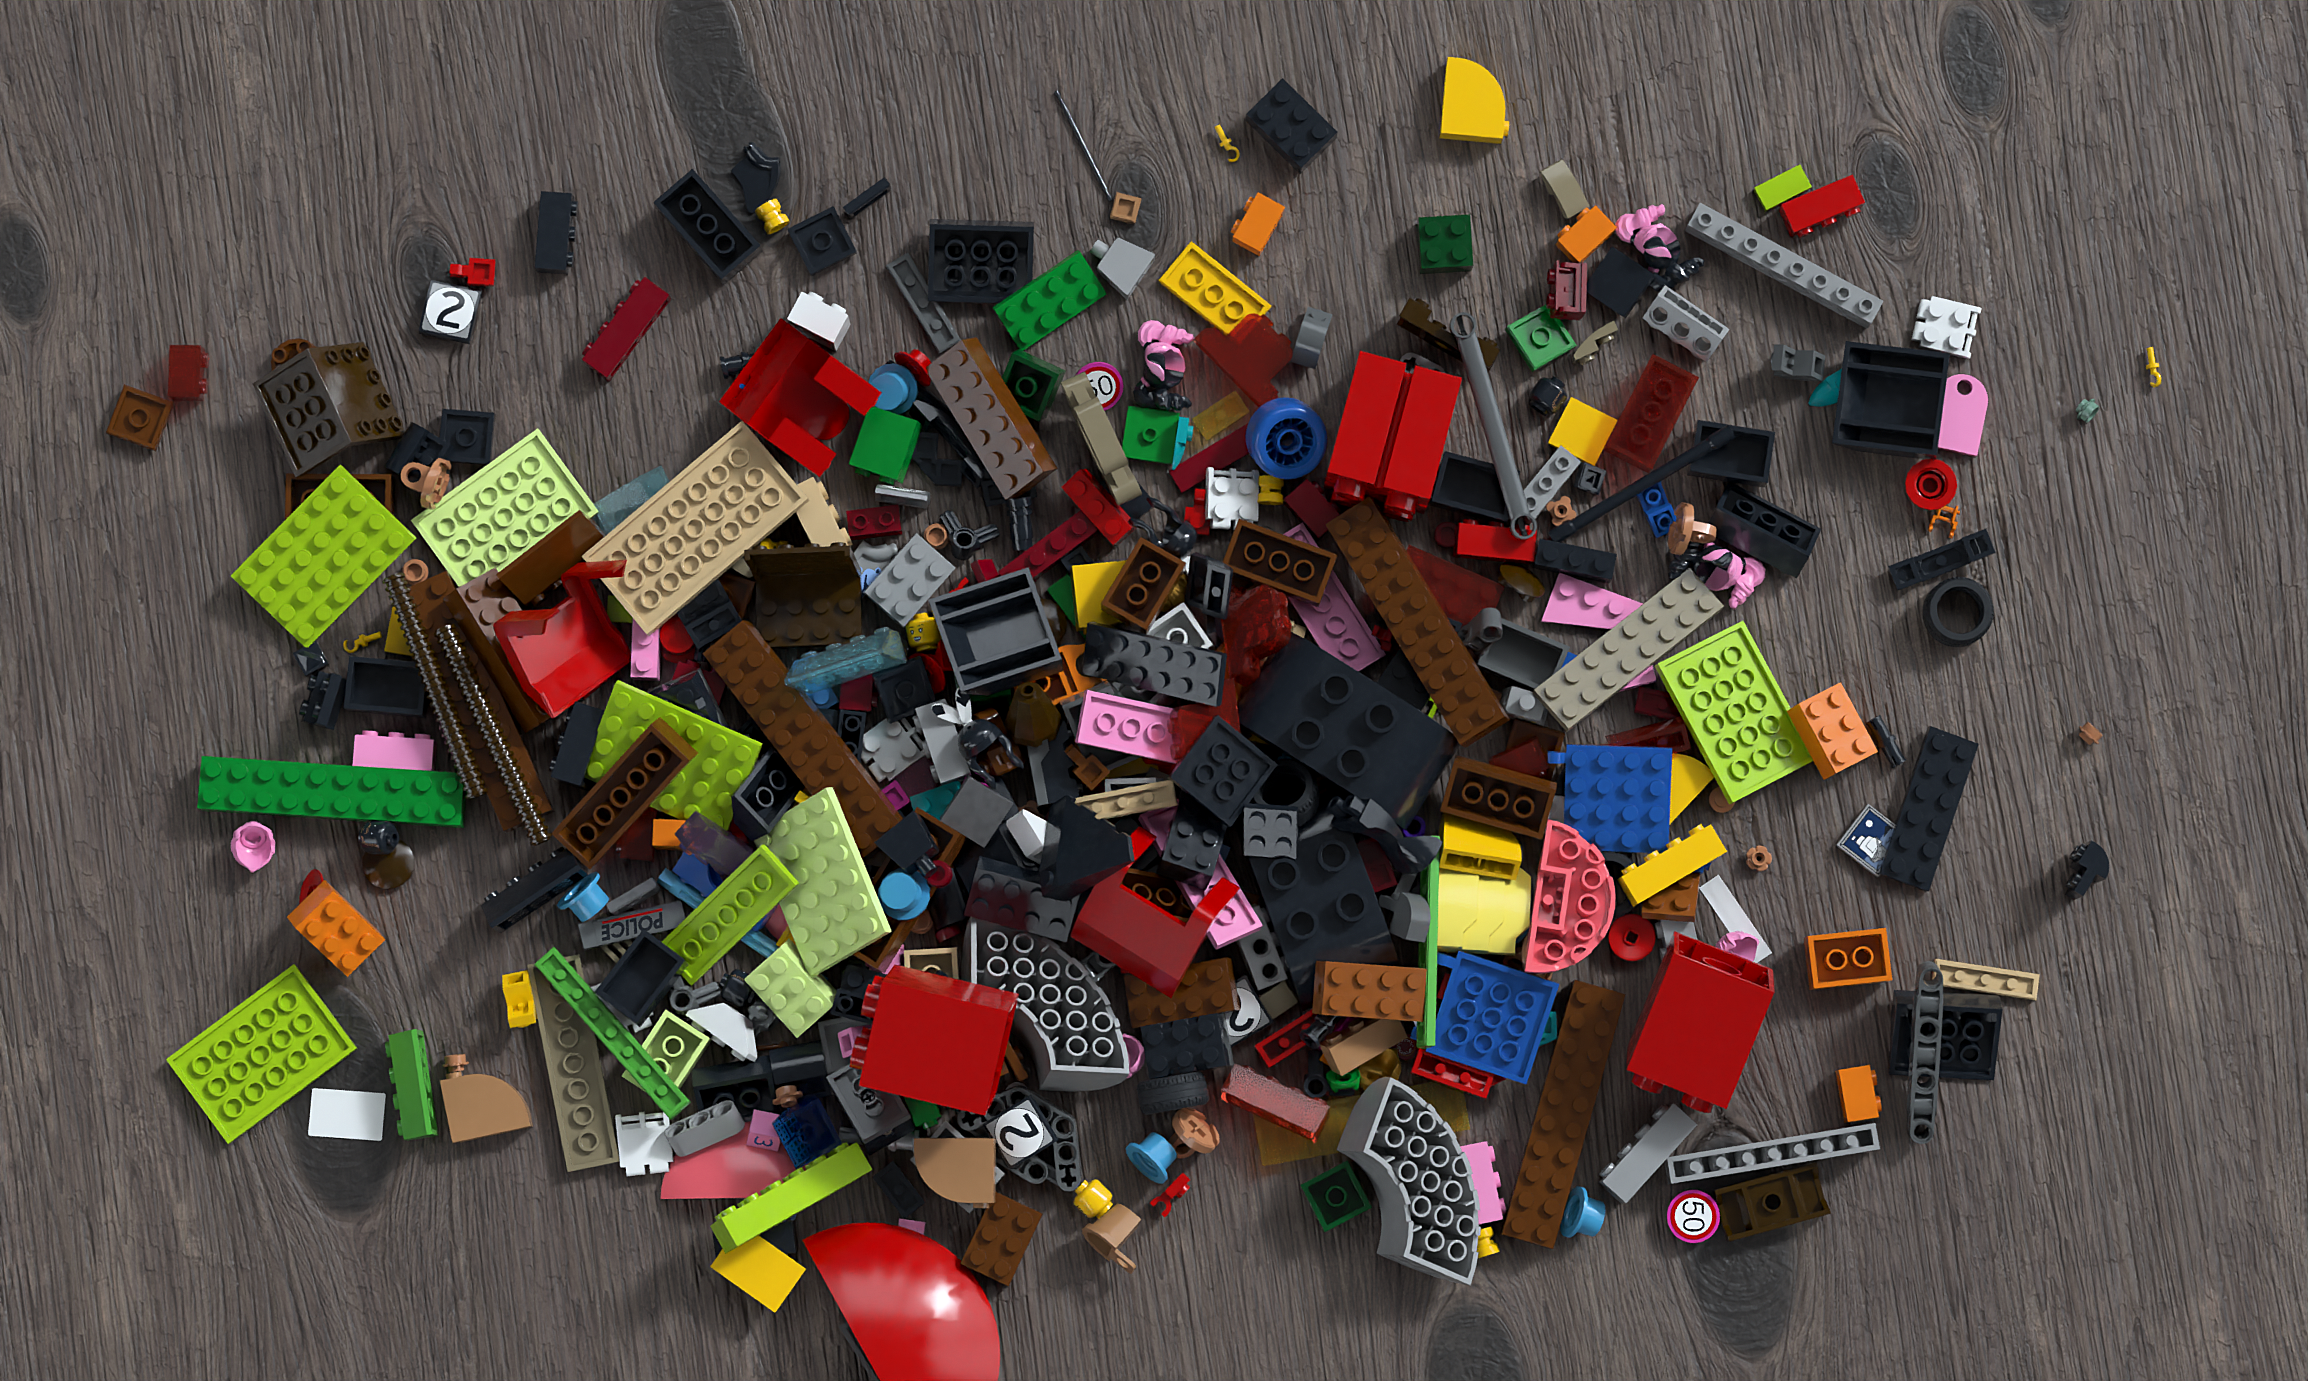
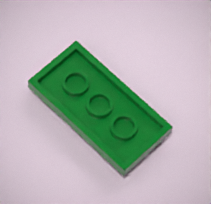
M1077 250L995 305L993 310L1018 349L1023 351L1107 293L1082 253Z

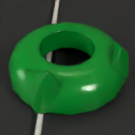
M1355 1068L1340 1076L1330 1070L1327 1073L1326 1079L1335 1094L1338 1092V1089H1349L1352 1087L1357 1091L1360 1083V1072ZM1340 1079H1349L1348 1081L1343 1082L1338 1081Z

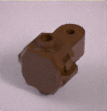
M987 707L972 715V720L985 719L1000 728L1011 741L1014 755L1023 764L1028 761L1027 746L1014 742L1012 735H1008L1000 715L994 708ZM993 741L986 749L977 754V764L993 778L1017 768L1010 762L999 741Z

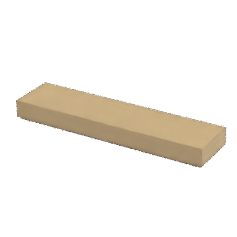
M1171 780L1075 798V804L1078 806L1081 804L1086 805L1096 812L1095 817L1098 820L1178 805L1174 782Z
M1934 959V963L1938 965L1943 975V987L2033 1001L2037 999L2040 974ZM1934 971L1932 972V979L1936 976Z

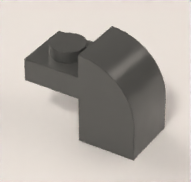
M1311 307L1307 308L1290 362L1313 369L1316 368L1333 314Z
M1774 344V352L1770 360L1774 376L1800 381H1823L1825 355L1815 350H1794L1784 344Z
M1400 892V894L1392 893V896L1380 895L1379 906L1394 912L1389 933L1406 940L1425 943L1431 920L1427 901L1420 895Z

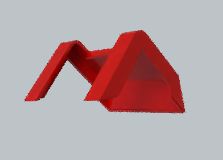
M627 560L577 563L561 575V581L568 597L552 609L510 611L493 624L494 632L523 691L552 719L631 661V652L624 637L612 625L591 579L623 577Z
M1140 826L1130 835L1132 838L1134 862L1157 838V836ZM1132 862L1094 886L1076 919L1070 936L1169 998H1172L1211 926L1228 908L1240 888L1222 877L1200 901L1186 924L1121 884L1127 871L1134 863Z

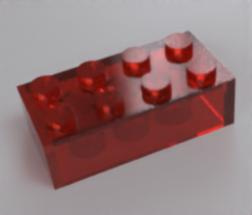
M1652 354L1603 451L1650 473L1699 377Z
M1408 545L1406 550L1445 615L1448 618L1463 623L1461 628L1467 625L1482 609L1496 608L1505 588L1504 586L1412 545Z

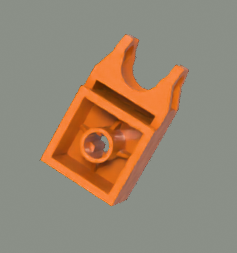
M1085 643L1082 645H1064L1059 647L1063 671L1040 679V681L1044 680L1046 682L1043 690L1055 706L1061 705L1059 701L1106 681L1097 677L1082 676L1077 671L1076 659L1084 653ZM1018 686L1012 688L1014 694Z

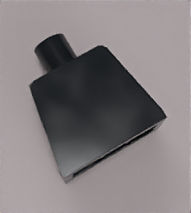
M914 810L874 842L910 875L919 870L925 878H929L938 870L931 859L939 853V849L924 820Z

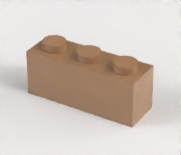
M1358 1018L1351 1021L1345 1029L1327 1035L1326 1040L1320 1043V1047L1331 1071L1343 1076L1406 1039L1407 1035L1400 1020Z

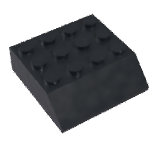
M1846 341L1832 444L1858 452L1916 459H1937L1950 353Z
M1029 567L928 599L961 694L988 696L1063 671L1062 658Z

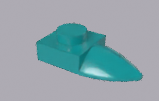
M1842 369L1825 378L1815 388L1809 399L1808 404L1810 406L1823 407L1838 402Z
M1179 417L1172 470H1175L1182 459L1186 441H1192L1194 426H1189V418Z

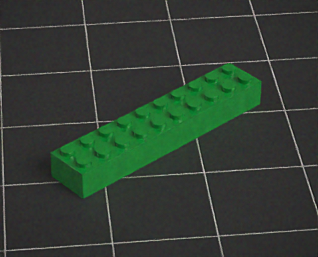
M202 756L197 808L202 811L363 822L378 820L389 821L393 824L464 828L465 795L467 793L462 790L464 785L459 782L461 777L457 776L454 772Z

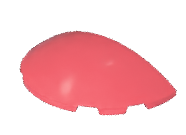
M1549 819L1546 824L1532 902L1525 959V972L1527 973L1556 972L1585 959L1605 937L1615 910L1613 877L1609 875L1605 865V858L1594 844H1589L1574 828Z
M749 1121L745 1122L744 1128L739 1133L684 1157H679L675 1154L673 1157L674 1162L670 1163L669 1172H665L663 1178L661 1199L747 1198L756 1192L761 1196L760 1191L765 1189V1187L777 1180H780L783 1184L784 1181L782 1179L801 1167L806 1171L805 1166L810 1162L806 1157L796 1167L794 1166L796 1162L788 1147L787 1150L785 1148L792 1140L788 1134L789 1140L784 1144L780 1142L778 1151L746 1145L751 1122Z

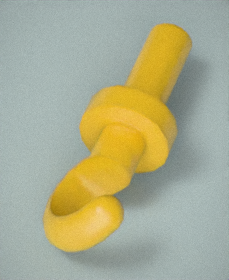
M1220 124L1215 126L1214 128L1222 141L1219 143L1220 146H1224L1226 151L1234 150L1236 152L1235 159H1228V161H1237L1240 156L1239 150L1230 145L1229 142L1232 140L1231 138L1227 139Z
M2153 347L2147 348L2149 364L2146 365V369H2150V375L2156 377V383L2151 382L2150 385L2158 387L2161 384V375L2156 370V368H2159V363H2155Z
M381 632L368 636L361 634L359 639L354 640V649L349 650L347 648L348 640L344 641L343 648L348 653H354L358 650L359 645L366 647L368 642L382 638Z

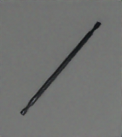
M1059 90L1055 91L1054 94L1058 98L1060 106L1102 190L1105 192L1108 202L1112 201L1113 198L1109 194L1107 186L1065 102L1062 100Z

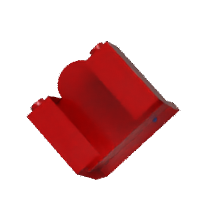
M780 318L719 402L772 444L820 477L830 467L836 453L818 439H831L845 428L849 419L847 403L865 416L870 408L875 406L882 392Z

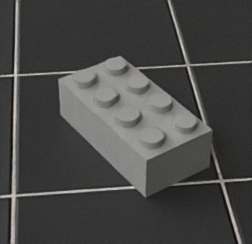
M1674 1103L1668 1106L1666 1104L1661 1105L1652 1115L1655 1120L1650 1125L1644 1124L1634 1136L1637 1140L1632 1145L1630 1143L1626 1144L1617 1153L1619 1160L1615 1164H1607L1599 1173V1176L1602 1178L1598 1183L1621 1204L1627 1203L1697 1126Z

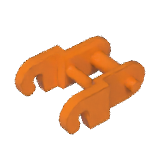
M1956 505L1955 508L1944 506L1941 509H1937L1936 515L1931 516L1928 531L1931 532L1935 520L1940 519L1950 523L1949 538L1952 539L1958 523L1955 522L1956 514H1960L1958 506ZM1941 510L1952 513L1951 519L1940 516Z

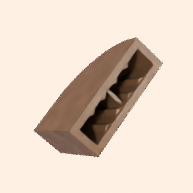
M461 1071L446 1074V1079L440 1080L452 1143L456 1144L533 1127L531 1114L524 1098L512 1085L504 1080L485 1074L462 1076Z
M914 1138V1157L917 1169L924 1182L934 1192L951 1201L973 1203V1208H989V1203L995 1202L996 1138Z

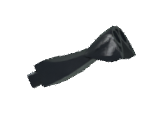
M1349 795L1345 800H1342L1339 796L1331 798L1326 808L1333 815L1330 823L1339 830L1360 833L1378 841L1393 867L1401 874H1415L1423 871L1433 861L1443 843L1434 836L1403 837L1401 830L1392 817L1372 799H1359L1355 795Z

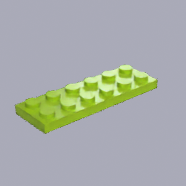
M765 844L761 845L662 941L663 944L685 959L689 964L681 975L691 986L694 985L785 898L799 882Z

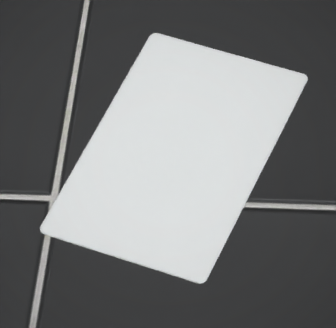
M313 1088L308 1135L381 1141L386 1094Z

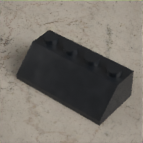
M1732 482L1727 483L1707 524L1716 527L1717 539H1721L1733 545L1736 549L1744 551L1761 562L1768 563L1784 574L1795 578L1799 576L1821 531V528Z

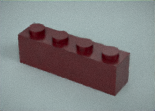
M646 277L641 282L637 280L629 290L631 294L626 302L622 300L616 306L613 312L615 314L610 323L606 321L598 331L600 335L595 343L590 342L582 353L584 355L582 359L584 364L609 382L672 300L668 293Z
M1080 510L999 570L998 574L1003 576L1029 567L1033 581H1035L1060 563L1059 561L1066 555L1098 534V530L1084 512Z

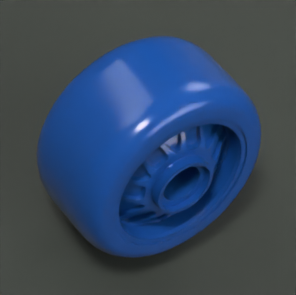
M1282 397L1270 400L1260 406L1248 422L1246 429L1248 452L1264 472L1275 478L1296 479L1310 473L1318 466L1326 452L1328 438L1322 419L1309 405L1298 399ZM1289 432L1288 437L1285 440L1280 441L1281 437L1285 433Z

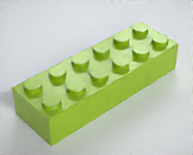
M847 1142L827 1153L829 1158H826L825 1154L805 1166L806 1171L801 1167L782 1179L784 1181L783 1184L780 1180H777L761 1190V1196L756 1192L738 1203V1209L733 1205L715 1216L716 1222L710 1227L725 1254L870 1172L872 1168L858 1143L856 1142L850 1146Z

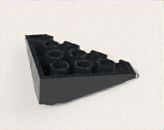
M1065 795L1050 805L1039 869L1042 897L1068 902L1134 862L1131 836L1124 832L1117 833L1115 825L1103 818L1098 820L1095 817L1096 812L1086 805L1081 804L1078 806L1075 804L1076 799L1071 795Z

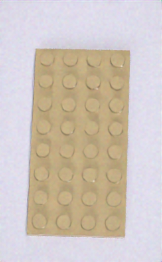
M741 421L582 555L586 562L627 560L623 577L600 579L643 631L650 636L744 556V550H751V547L759 544L804 506L809 499L749 427Z

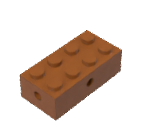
M1316 961L1312 1014L1423 1022L1427 969Z

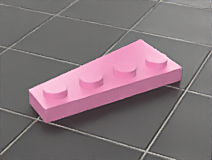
M1559 573L1541 622L1611 630L1643 605V603Z

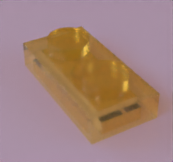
M1235 390L1193 417L1192 421L1205 441H1208L1248 415L1250 411Z

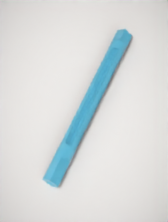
M666 868L658 877V884L694 909L706 899L700 895L698 889L691 884L682 882L677 875ZM750 930L740 940L765 958H768L779 948L776 942L760 931Z

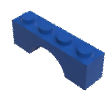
M698 840L686 847L672 870L682 882L691 884L698 889L700 895L704 898H707L723 883L717 869L718 855ZM779 903L751 930L757 932L766 926Z

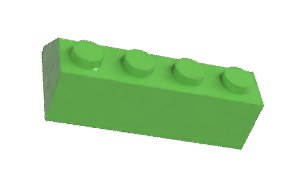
M413 1029L388 1035L389 1041L385 1042L387 1057H392L393 1068H389L391 1083H396L397 1094H393L395 1110H400L401 1120H397L399 1136L403 1135L404 1140L407 1141L439 1136L423 1031Z

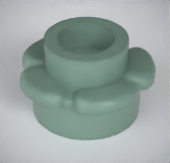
M2084 399L2076 408L2078 413L2077 419H2082L2088 423L2096 415L2100 407L2094 403L2095 399H2090L2089 401Z

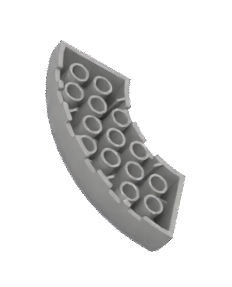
M970 917L963 943L961 980L1019 994L1011 1032L1023 1043L1033 1060L1037 1071L1039 1090L1092 1091L1108 1088L1123 1082L1129 1075V1062L1126 1043L1123 1041L1120 1031L1119 1020L1115 1017L1110 1007L1109 999L1101 987H1098L1089 976L1090 973L1074 957L1071 958L1062 951L1060 946L1044 936L1040 937L1034 933Z
M1391 1077L1379 1078L1364 1091L1355 1104L1337 1147V1151L1345 1154L1360 1166L1371 1181L1377 1194L1382 1226L1380 1243L1376 1254L1440 1279L1471 1285L1477 1265L1479 1252L1476 1251L1481 1227H1479L1478 1210H1480L1477 1190L1474 1188L1471 1176L1473 1172L1465 1152H1462L1456 1140L1457 1137L1449 1124L1441 1119L1435 1111L1436 1109L1430 1103H1426L1414 1090Z

